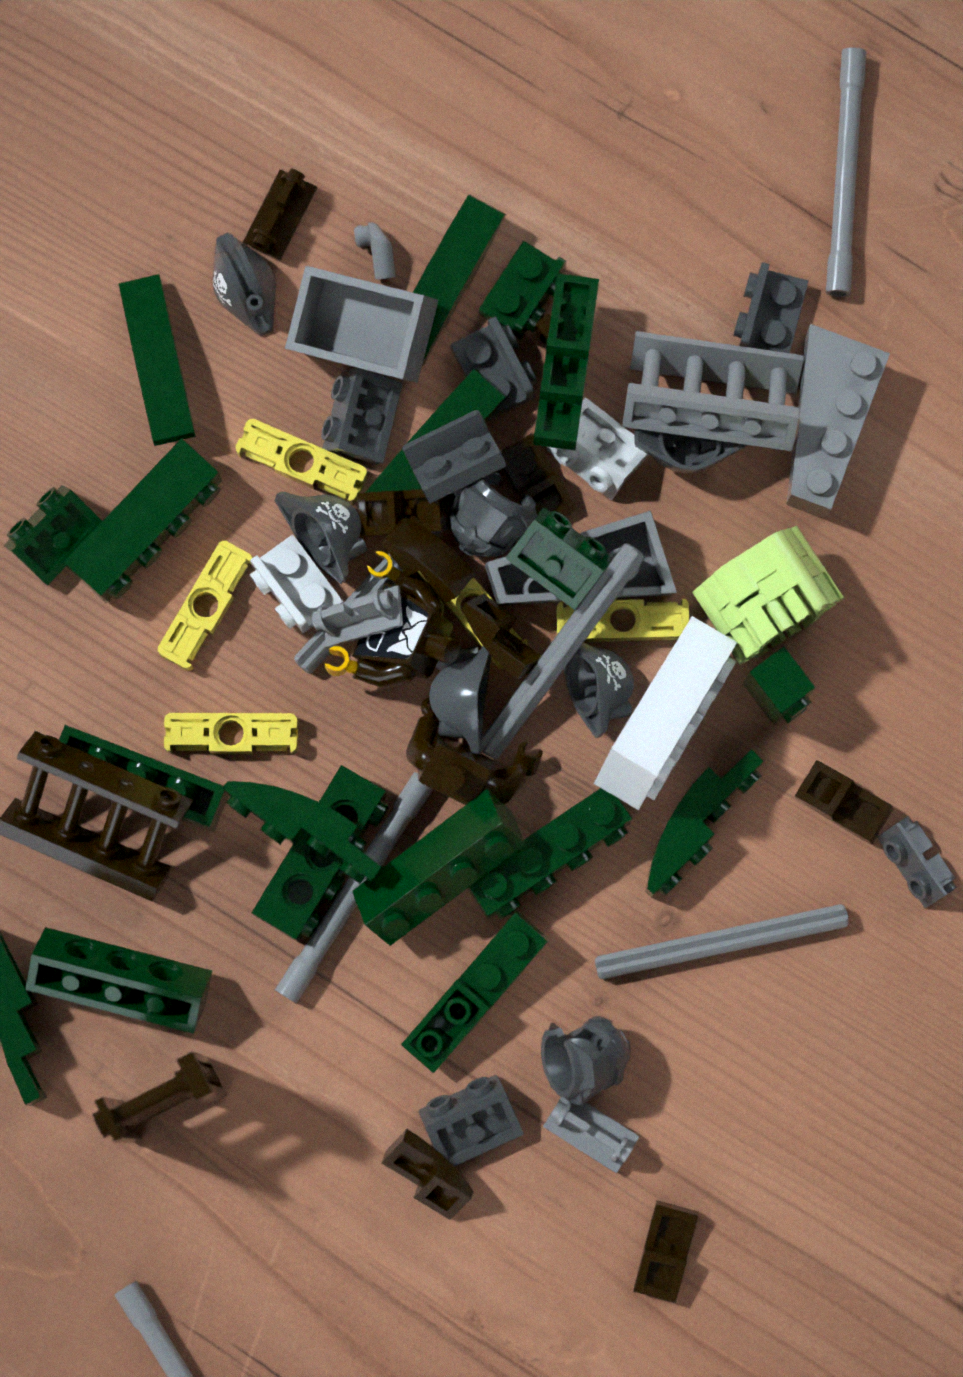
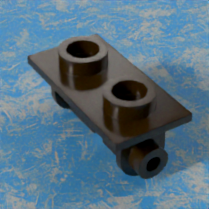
M291 168L289 172H285L280 169L243 243L281 261L318 187L305 181V175L298 170Z

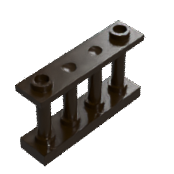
M35 731L17 756L18 760L33 766L23 800L15 798L0 817V835L149 901H153L167 880L171 869L170 865L157 860L167 826L169 825L177 829L191 808L193 799L179 794L172 788L160 786L64 744L53 736ZM49 773L72 783L62 818L39 808ZM88 791L112 800L101 835L78 825ZM128 808L152 818L141 852L117 842Z
M192 1051L176 1059L181 1069L174 1072V1078L125 1103L123 1100L107 1097L95 1100L94 1102L99 1111L92 1115L102 1136L106 1138L111 1135L114 1142L135 1143L141 1140L136 1128L137 1125L192 1097L197 1101L211 1104L226 1097L227 1094L209 1057Z

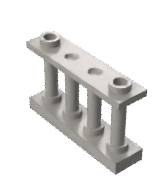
M636 331L630 370L643 371L641 384H628L622 427L792 451L800 407L785 405L786 392L797 394L804 355ZM659 375L685 377L684 390L658 387ZM702 380L726 383V397L700 393ZM744 386L768 389V403L743 399Z

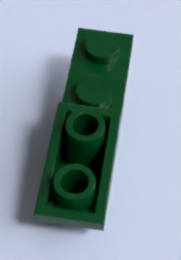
M752 749L721 779L708 767L681 799L666 824L653 855L645 890L651 898L658 891L666 896L683 879L677 872L688 861L696 866L713 849L708 841L712 839L715 833L704 821L708 818L714 824L732 806L727 799L737 789L744 794L762 777L757 769L764 761Z
M227 781L222 787L230 796L226 804L244 818H247L252 813L262 820L264 824L260 830L279 845L286 839L295 846L302 835L307 833L309 837L305 843L325 858L330 852L344 862L339 869L358 884H361L366 879L374 885L384 872L378 863L352 844V841L360 832L359 827L322 803L299 793L266 784Z
M516 911L401 1045L432 1073H435L516 981L550 939L521 913Z

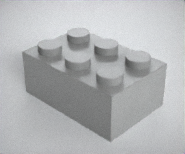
M305 265L285 349L418 383L439 300Z

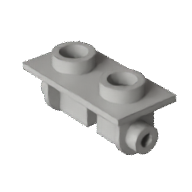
M397 585L384 590L380 588L376 589L374 593L330 607H319L317 613L312 614L313 626L316 630L322 629L325 631L327 648L403 626L400 587Z
M564 1097L560 1098L543 1125L544 1128L616 1174L640 1137L585 1102L583 1105L574 1104L567 1101Z

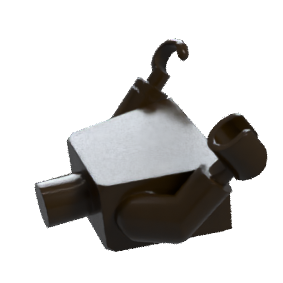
M429 697L421 703V712L424 716L418 719L406 750L408 761L418 769V781L464 805L488 789L505 805L524 783L526 776L536 774L543 750H540L537 755L526 754L528 742H522L518 746L513 764L509 767L483 754L481 756L475 755L469 747L449 737L439 736V732H437L438 723L435 721L436 715L427 706L430 704Z

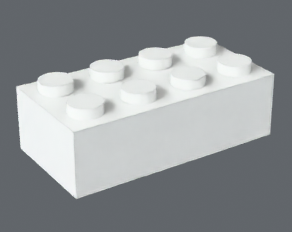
M692 616L611 748L594 784L637 810L640 809L646 797L655 800L734 667L736 660L730 658V655L737 642Z

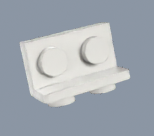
M586 397L582 401L576 451L552 447L546 448L559 463L570 468L588 482L594 490L601 492L610 500L618 494L624 482L649 455L635 447L634 434L625 427H622L620 423Z
M293 534L261 558L256 555L250 560L255 569L250 574V577L263 595L270 591L280 603L274 609L289 629L296 625L304 634L313 627L312 614L317 613L319 607H330L343 602Z

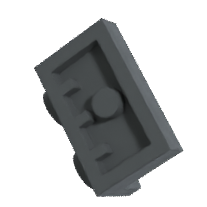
M761 262L758 274L752 272L749 274L744 297L751 298L748 314L739 312L733 336L741 338L739 346L790 353L809 280L768 270L770 264Z
M496 316L488 320V326L450 344L451 350L465 377L473 369H477L507 396L488 421L534 399V389L532 386L537 384V380L533 370L527 361L519 362L513 350L518 347L516 338L508 324L501 327Z
M361 368L342 372L333 384L331 398L334 400L331 415L327 417L322 427L323 449L334 454L342 453L375 465L383 464L403 383Z
M474 410L402 447L429 504L507 466L479 410Z
M497 1075L489 1078H477L471 1081L465 1089L450 1096L441 1095L435 1097L427 1103L426 1107L418 1111L434 1148L453 1166L524 1135Z

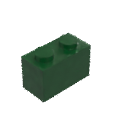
M784 646L752 669L743 683L744 687L773 725L782 718L789 724L804 713L812 703L809 697L816 688Z

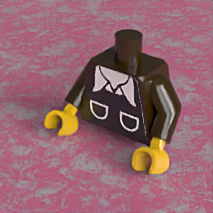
M377 551L375 553L388 561L387 569L383 572H376L367 565L368 571L375 578L385 579L388 577L393 581L392 585L385 583L382 588L383 590L397 585L400 587L403 626L359 639L352 654V657L358 660L357 662L349 659L348 652L340 646L329 648L330 654L340 656L345 661L339 667L325 663V669L332 676L339 677L349 672L353 674V679L388 689L409 683L414 677L427 679L433 674L438 660L448 664L453 663L459 655L460 643L457 639L449 637L453 624L443 617L444 605L433 587L415 574L407 576L402 569L399 570L394 567V563L387 553Z

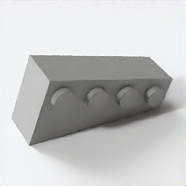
M809 325L805 336L798 407H800L799 420L792 451L786 505L827 519L890 353L821 327Z
M651 511L579 533L585 538L591 537L600 542L605 547L606 554L612 559L622 545L626 543L634 546L644 555V561L616 598L665 596L677 593ZM507 556L485 564L496 603L500 606L562 602V600L506 559Z

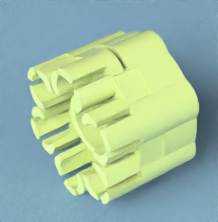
M797 526L777 531L765 538L760 543L724 564L692 592L716 630L737 642L732 654L739 665L769 652L767 644L770 643L775 648L787 638L783 631H786L789 637L797 634L802 630L798 623L801 622L803 627L807 628L817 621L823 613L844 599V596Z

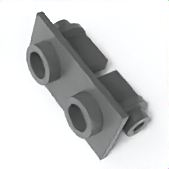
M907 816L877 836L883 845L885 855L891 862L895 863L907 881L910 892L920 900L924 908L932 905L957 888L952 881L956 877L951 873L939 853L929 860H926L922 854L933 847V844L920 827L918 821L913 823L911 818Z

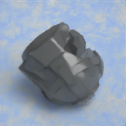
M493 472L454 492L456 497L451 504L449 513L451 528L455 539L460 545L459 549L469 556L496 557L507 553L516 545L515 543L519 541L537 516L536 504L532 497L525 495L521 499L520 505L505 498L489 485H499L501 475L497 472Z
M594 1016L589 1018L582 1027L569 1034H564L562 1028H559L555 1023H550L541 1041V1058L544 1073L551 1088L560 1097H564L570 1103L583 1105L600 1091L606 1090L613 1085L617 1086L623 1081L624 1069L630 1059V1043L626 1040L622 1030L615 1028L612 1021L605 1017Z

